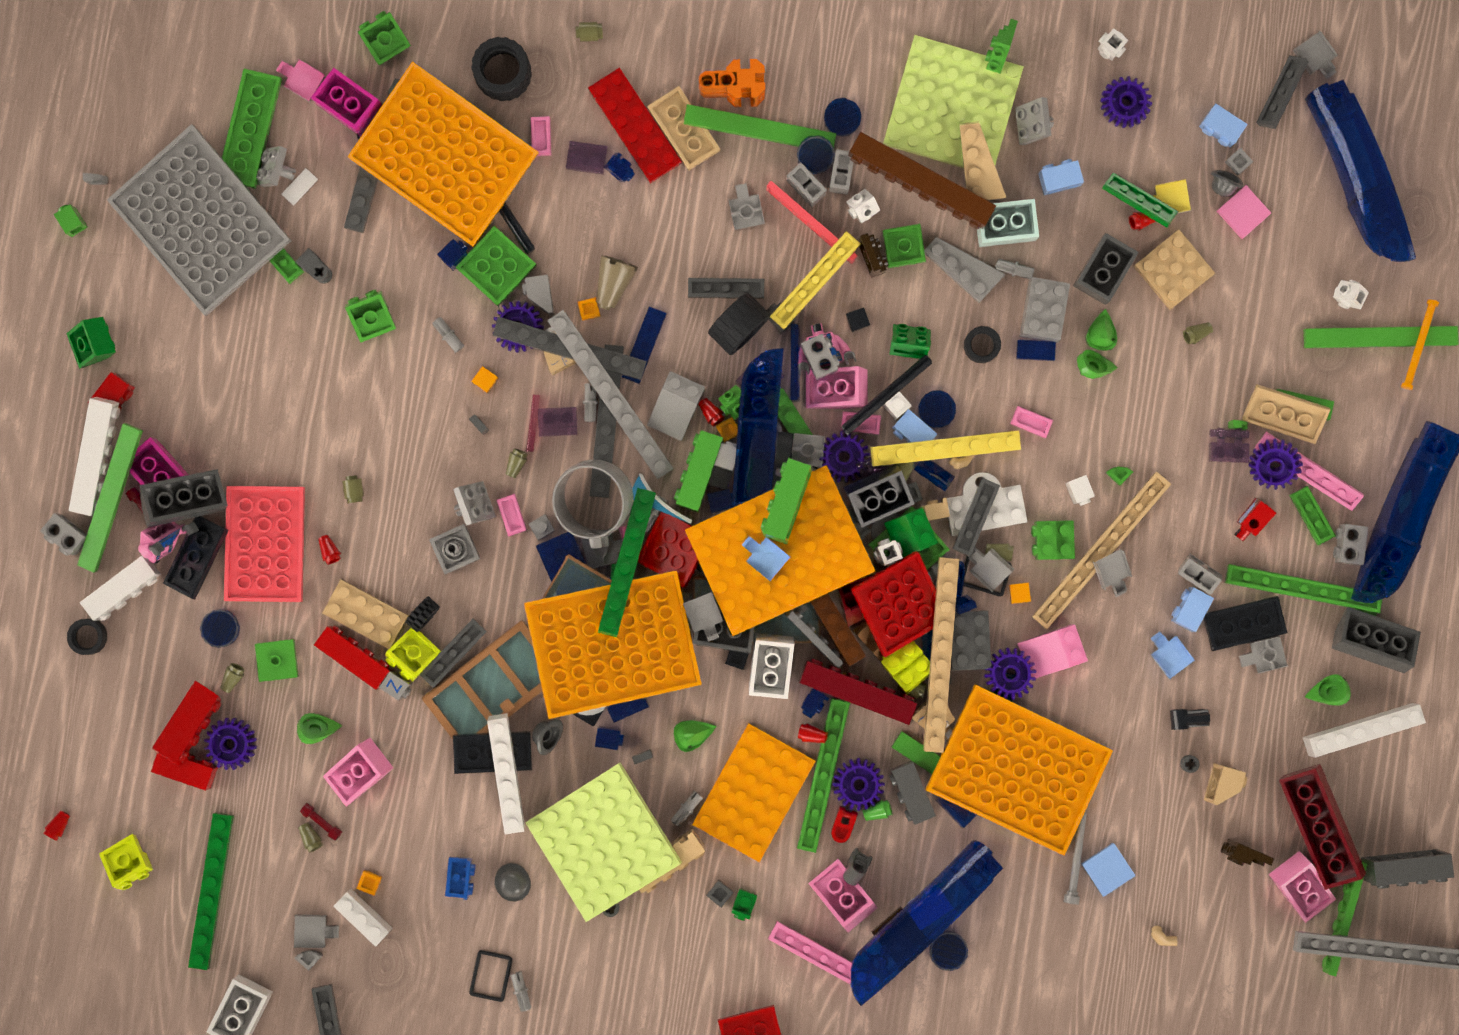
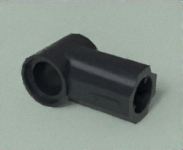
M1208 709L1170 710L1171 730L1210 726Z

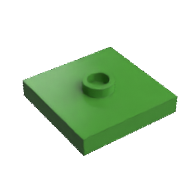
M921 224L883 230L888 268L926 262Z
M295 639L255 644L259 682L299 677Z

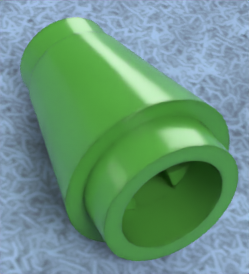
M881 800L875 803L874 806L863 810L866 821L885 819L893 815L888 800Z

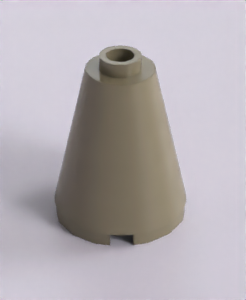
M601 255L596 300L600 308L605 310L615 308L637 272V266L630 263L627 265L622 260Z

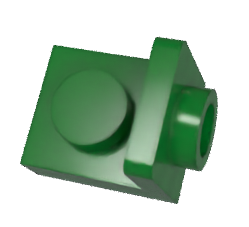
M739 888L731 913L735 914L734 917L745 921V918L750 920L757 895Z

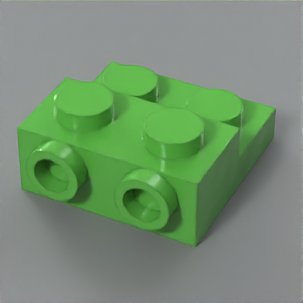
M385 11L375 16L377 20L371 24L369 21L361 24L358 34L378 65L383 64L411 46L390 12L386 14Z
M1010 19L1008 26L1004 25L1003 30L999 29L997 36L993 35L990 47L993 49H988L985 61H988L987 70L1001 74L1018 23L1017 20Z
M369 291L365 294L366 297L359 299L358 296L348 300V304L345 305L360 343L396 329L382 291Z
M1074 521L1034 522V525L1031 527L1032 537H1035V545H1032V555L1035 556L1036 560L1075 559Z

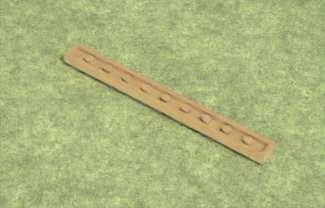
M1155 472L1032 615V618L1045 629H1048L1096 573L1093 562L1112 554L1170 487L1171 483L1158 472Z
M939 557L923 745V751L944 753L959 559Z

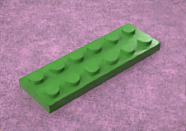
M243 69L222 159L246 187L256 189L258 181L256 177L258 170L261 169V158L266 148L282 78Z

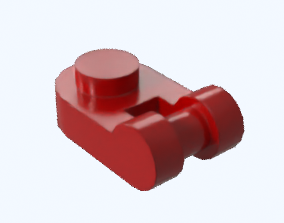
M839 806L831 829L834 841L844 843L850 838L858 812L853 810L850 812L845 810V807ZM842 817L849 819L848 824L841 822Z

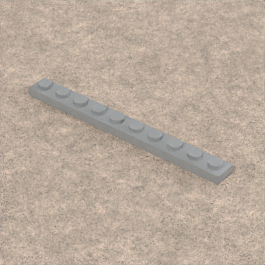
M564 309L548 320L549 324L656 478L659 479L671 471L673 466Z
M1295 931L1293 951L1459 969V949Z

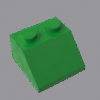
M104 317L82 320L66 333L79 369L106 360L116 353L115 343L111 339L109 327L105 323Z
M923 507L884 523L891 541L896 540L900 544L903 551L902 557L908 556L915 551L919 552L938 543Z

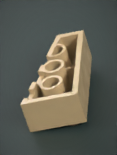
M979 121L959 124L966 189L986 200L1006 198Z
M693 828L671 842L682 863L639 889L641 893L645 891L647 893L651 892L657 887V883L667 881L673 876L672 873L677 870H683L689 865V862L694 859L697 860L705 854L706 846Z

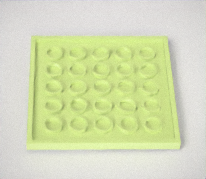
M914 35L883 144L964 168L959 124L979 121L994 165H996L1024 66L1005 61L1001 74L986 69L988 61H985L986 55Z
M618 763L525 822L586 922L682 863L621 763Z

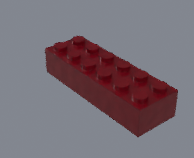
M813 658L811 661L806 660L798 680L799 683L904 724H910L917 703L913 701L914 697L904 693L898 696L895 694V690L886 686L880 689L877 687L878 684L865 679V682L859 681V676L847 672V675L841 674V669L829 665V668L822 666L823 662Z
M1321 764L1283 775L1279 782L1324 889L1327 890L1363 879L1366 871Z

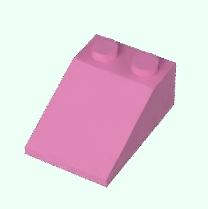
M860 366L838 368L837 372L818 380L815 379L812 370H810L809 375H807L806 371L807 409L863 408L868 404L867 369Z
M1074 624L1017 643L1019 651L1025 652L1023 658L1026 656L1031 657L1027 663H1035L1034 666L1030 667V670L1034 669L1037 672L1031 673V677L1038 678L1088 661Z
M369 738L353 748L323 777L344 805L348 806L393 769V766L373 740Z
M1300 851L1269 873L1273 882L1305 923L1336 900L1330 889H1324L1317 870Z
M837 859L808 884L844 929L850 932L874 912L877 906L859 884L850 885L844 880L843 874L846 868Z

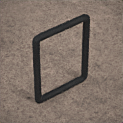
M967 556L960 584L999 597L1003 596L1009 575L1004 579L1000 593L996 591L991 592L989 589L964 582L970 557Z
M480 950L477 953L469 994L474 997L502 1002L505 998L512 957ZM481 954L509 960L501 998L473 992Z

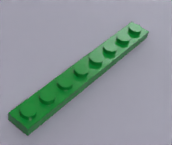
M637 488L598 633L613 637L618 635L656 492Z
M213 813L188 968L208 970L210 966L234 815Z

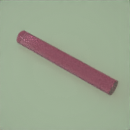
M533 394L526 452L534 451L540 395Z

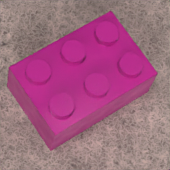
M335 68L331 70L311 96V99L317 106L360 137L382 107L381 102Z
M152 437L137 448L130 469V473L140 485L189 475L158 439Z

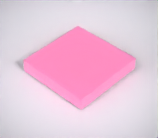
M1247 185L1216 211L1241 239L1271 214Z

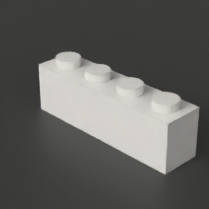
M141 556L83 599L80 604L93 621H105L111 616L113 610H119L127 604L126 600L130 597H137L142 593V588L146 585L149 587L157 582V577L161 573L148 558Z

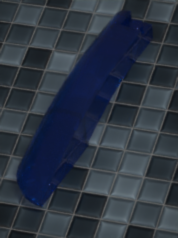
M1344 79L1330 85L1326 83L1319 86L1306 96L1305 101L1328 147L1348 203L1347 207L1364 242L1379 257L1383 256L1394 262L1415 260L1416 255L1395 186L1379 145L1354 92L1350 93Z
M784 348L771 349L761 353L749 363L742 378L731 508L773 489Z
M1426 421L1418 438H1414L1374 526L1365 551L1364 565L1360 566L1351 596L1352 600L1362 603H1374L1393 595L1404 582L1421 548V542L1439 493L1459 454V434L1433 422Z
M976 840L971 841L931 883L891 920L886 922L858 951L850 969V986L860 1006L865 1004L917 958L994 881V877L1003 867L992 856L993 852L986 845Z

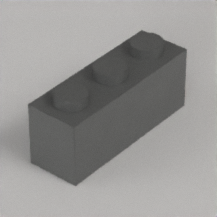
M909 761L890 769L892 774L889 775L893 786L897 785L899 792L896 794L900 803H904L907 808L904 813L908 822L912 821L916 825L935 817V812L914 763Z

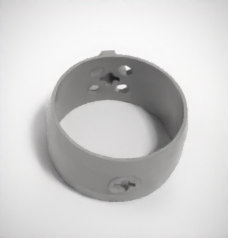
M593 459L578 462V464L570 467L560 476L553 491L552 504L555 516L562 527L577 537L589 539L590 548L596 549L611 545L610 534L619 529L628 519L633 506L634 496L628 477L619 467L607 461ZM595 468L609 475L617 484L622 497V511L614 527L605 530L590 529L578 523L570 514L565 501V487L569 477L576 469Z

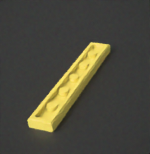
M846 231L771 314L770 318L784 330L856 251L861 243Z

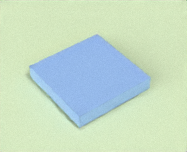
M1111 843L1081 863L1103 897L1135 877L1134 872L1114 843Z

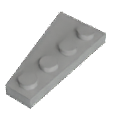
M937 237L924 250L927 257L978 303L1005 276L999 270Z

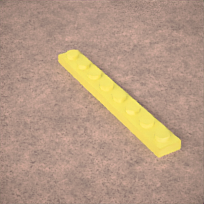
M1008 431L870 448L872 466H882L1021 450L1019 431Z

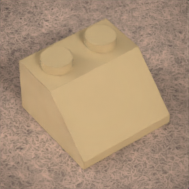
M1214 763L1204 800L1218 805L1240 793L1247 783L1246 772Z

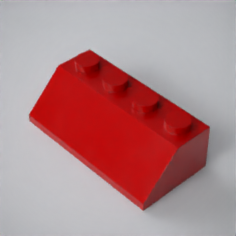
M194 681L152 749L159 756L177 766L185 763L190 754L188 753L189 750L199 742L200 733L209 726L211 722L210 717L220 709L221 698L199 682Z

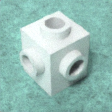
M1114 28L1109 34L1105 32L1098 41L1101 43L1098 47L1100 55L1111 61L1116 56L1120 58L1126 50L1124 46L1128 39Z
M863 189L846 201L850 208L848 209L850 216L853 219L857 218L861 223L869 220L880 211L874 196L866 189Z
M1341 280L1335 289L1333 298L1342 308L1349 309V307L1361 310L1369 292L1357 281L1349 280L1348 282Z
M887 538L878 542L879 546L874 548V558L881 566L887 565L889 567L898 562L897 560L903 558L901 555L903 553L902 548L896 540L889 541ZM886 549L890 553L888 557H886L884 554V550Z

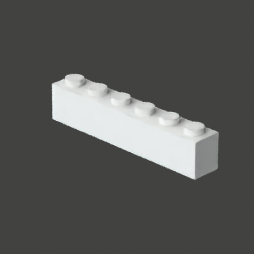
M99 397L90 398L69 511L93 516L105 475L109 468L108 459L113 451L111 443L117 430L115 422L120 415L119 402Z
M1411 703L1302 738L1308 756L1316 758L1424 724L1426 721L1420 704Z
M508 713L488 716L487 723L504 833L524 832L525 823Z

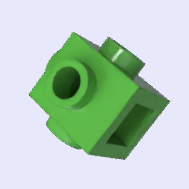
M737 385L718 398L722 404L720 408L726 416L730 414L734 420L752 407L746 395Z

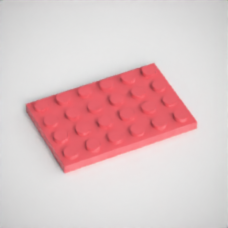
M226 486V501L228 504L226 507V529L229 531L225 537L224 601L303 602L305 487Z

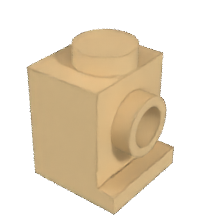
M942 498L941 503H938V500L927 501V505L920 507H923L928 521L950 517L947 498Z

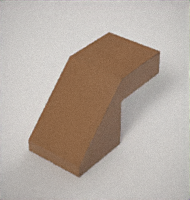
M864 620L853 631L881 662L883 656L866 620Z

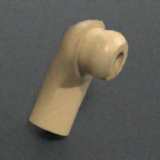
M975 455L963 456L961 458L952 457L949 464L954 466L955 469L967 467Z
M1160 926L1152 927L1151 936L1158 945L1177 946V936H1166Z

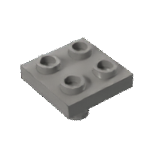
M1041 97L1015 108L1019 145H1027L1051 136V128L1054 122L1050 121L1054 119L1049 116L1047 98Z
M281 146L266 148L261 158L263 161L262 167L258 170L256 177L258 180L257 185L262 187L277 186L280 176L293 180L295 175L292 173H296V169L283 165L287 148Z
M483 481L453 489L458 502L454 507V511L460 509L455 513L458 516L463 515L466 526L496 517Z
M465 524L429 539L445 575L481 559Z

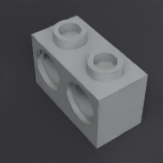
M836 149L829 192L848 194L853 162L850 160L851 157L848 156L849 151Z
M801 162L786 177V181L811 207L816 205L826 195L827 190Z
M820 334L801 343V348L816 380L838 371L837 366L840 364L836 355L832 356L829 348H832L828 337L824 338L823 334ZM819 343L823 349L821 352H815L812 349V345ZM821 361H828L830 368L823 370L820 367Z
M54 513L40 530L45 535L43 538L51 544L55 543L58 545V550L66 556L77 555L83 548L87 536L86 533L66 517L58 513ZM56 525H58L60 528V531L57 535H55L54 533V527ZM71 537H73L75 540V543L72 547L69 545V539Z
M1351 524L1339 525L1335 534L1337 547L1333 551L1335 563L1364 565L1368 527ZM1349 530L1354 533L1352 540L1347 536ZM1347 549H1349L1352 553L1350 559L1346 558L1345 551Z
M1192 554L1187 556L1178 570L1179 575L1210 596L1222 581V574Z

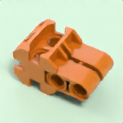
M734 59L726 67V70L705 71L699 76V92L704 98H727V101L735 108L741 107V98H750L751 107H758L765 99V66L757 59H750V68L741 69L740 59Z

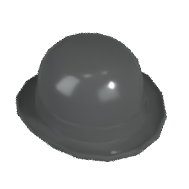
M1224 170L1211 172V175L1214 176L1212 189L1216 194L1228 197L1233 195L1237 188H1243L1242 180L1233 173Z
M561 720L543 721L535 726L532 739L537 745L540 755L550 753L559 742L563 732Z
M509 863L503 865L497 871L495 887L502 898L507 901L516 902L523 900L528 895L531 888V880L523 867L518 864Z

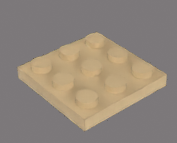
M1177 230L1134 265L1135 269L1169 310L1215 274L1180 230Z

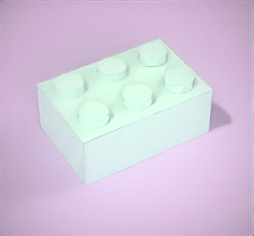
M1035 199L993 203L997 206L984 229H977L979 247L1036 241L1039 238Z

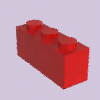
M157 754L151 772L206 791L211 789L218 767L206 759H202V761L196 760L192 754H189L185 763L177 766Z

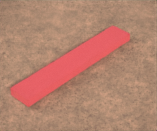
M772 181L768 183L766 188L768 193L831 247L834 246L839 240L835 235ZM853 253L847 261L850 264L853 263L858 255Z

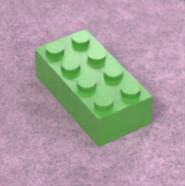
M702 430L700 434L696 433L693 440L694 452H689L686 461L689 465L687 471L683 470L680 482L683 483L681 489L677 488L674 496L677 506L699 513L721 443L723 442V437Z
M788 458L787 463L783 462L780 470L781 481L777 480L773 491L775 492L774 500L770 499L767 508L768 518H764L761 525L764 537L784 544L788 543L812 473L811 465Z

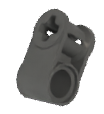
M310 248L295 261L318 282L325 284L331 281L332 271ZM321 270H322L323 273H324L323 276H321L320 273H319Z
M855 848L848 859V864L843 874L844 880L850 885H857L867 872L873 857H868L859 852L858 848Z

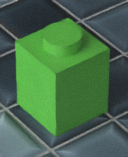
M70 204L61 206L58 212L54 214L65 234L71 237L88 228L78 210Z

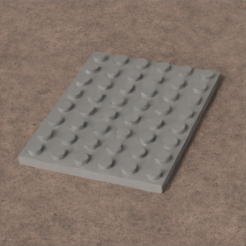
M192 124L107 199L206 316L292 241Z

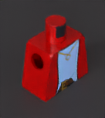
M1255 498L1238 519L1237 523L1241 527L1234 535L1241 541H1244L1250 533L1257 536L1276 515V512L1264 502ZM1254 519L1253 525L1249 526V522Z

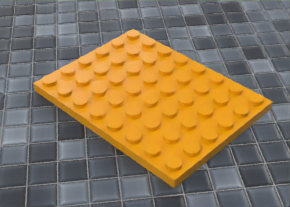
M412 61L348 155V158L474 247L539 152Z
M827 465L812 471L788 543L784 544L769 539L790 556L771 582L746 562L752 553L743 547L742 544L749 536L759 544L766 538L763 535L761 525L763 519L768 518L767 508L770 499L774 500L775 498L774 489L685 529L732 636L875 572Z
M677 571L632 580L617 637L598 633L610 585L524 603L548 719L702 685L687 615L683 606L684 601Z
M974 684L944 748V753H942L925 790L1065 856L1113 750Z

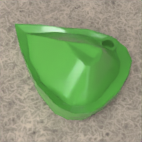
M1106 309L1094 320L1086 334L1088 346L1102 351L1112 350L1117 343V332Z
M1085 350L1077 357V366L1080 374L1087 378H1101L1118 368L1111 361L1092 350Z
M1334 674L1322 679L1304 697L1328 705H1343L1350 700L1351 690L1345 678Z
M308 713L304 714L298 721L297 734L301 742L314 744L335 733L342 725L322 715Z
M682 721L674 727V740L681 751L690 752L701 746L717 726L700 721Z

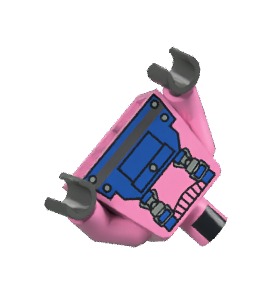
M822 323L811 325L813 336L807 337L805 341L823 334L824 338L828 337L832 348H829L832 356L836 355L839 363H843L845 360L846 365H849V359H854L856 362L855 353L850 350L849 346L838 335H834L833 332L824 333ZM819 343L812 345V349L815 352H821L823 349ZM800 346L797 355L798 375H801L802 370H806L807 375H809L811 368ZM826 360L820 362L821 368L830 366V363Z
M175 522L149 527L141 532L138 550L144 558H148L151 563L157 564L162 557L173 551L179 535L187 533L189 536L199 531L195 522L187 525H178Z

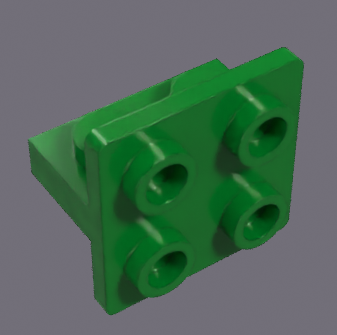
M893 324L889 355L921 359L924 355L928 356L931 348L930 329L923 326L912 327L906 324Z

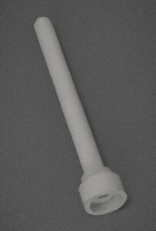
M1086 812L1077 828L1069 890L1064 894L1063 901L1079 905L1080 900L1077 885Z

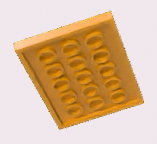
M748 723L692 825L760 863L812 769L815 760Z

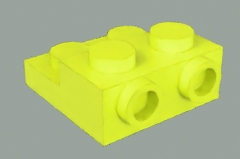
M410 628L386 651L385 656L387 658L385 660L391 667L394 668L396 666L401 670L400 675L406 681L410 679L413 682L441 651L420 631L416 632Z
M914 641L889 656L882 657V666L906 694L929 677L930 661Z
M134 834L129 835L99 853L112 887L119 890L129 889L132 887L133 881L147 878L149 876L148 872L153 870L147 853L142 851L139 841Z

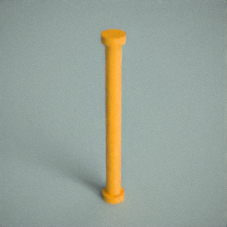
M1427 300V310L1404 383L1401 384V387L1404 389L1413 390V379L1435 308L1439 305V302L1436 300Z

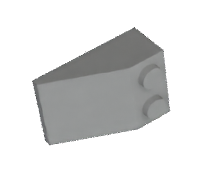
M670 371L647 426L682 441L703 396L705 387Z

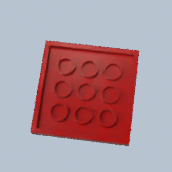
M919 552L911 553L851 588L882 656H889L933 629L936 589Z

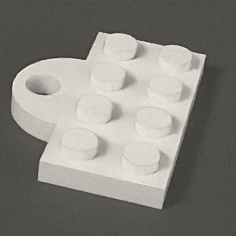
M976 473L965 482L962 496L947 498L951 536L958 535L978 488L975 480L978 477H982L1000 485L996 477L989 473ZM1000 485L982 531L1027 522L1020 485L1001 488Z

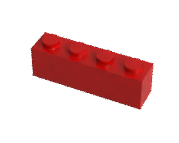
M335 625L333 627L327 626L314 643V646L375 690L380 689L379 687L388 673L393 671L389 668L390 665L383 659L379 661L373 657L375 654L368 648L362 649L359 647V642L354 638L344 636V631Z

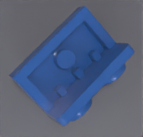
M449 857L446 897H458L468 900L469 895H473L474 883H470L471 875L474 876L475 864H472L473 858Z

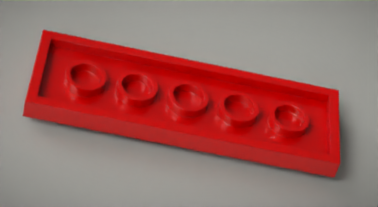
M620 67L588 87L589 92L650 184L682 164V161Z

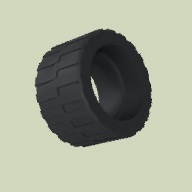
M507 37L490 38L481 43L474 52L471 65L473 76L480 90L493 100L510 101L518 98L527 90L526 88L529 86L532 77L531 65L523 47L515 40ZM508 54L515 57L519 62L520 69L517 76L507 84L498 85L489 82L484 74L488 61L494 56Z
M745 293L721 314L710 327L708 334L729 355H733L763 327L770 318V313L750 293Z

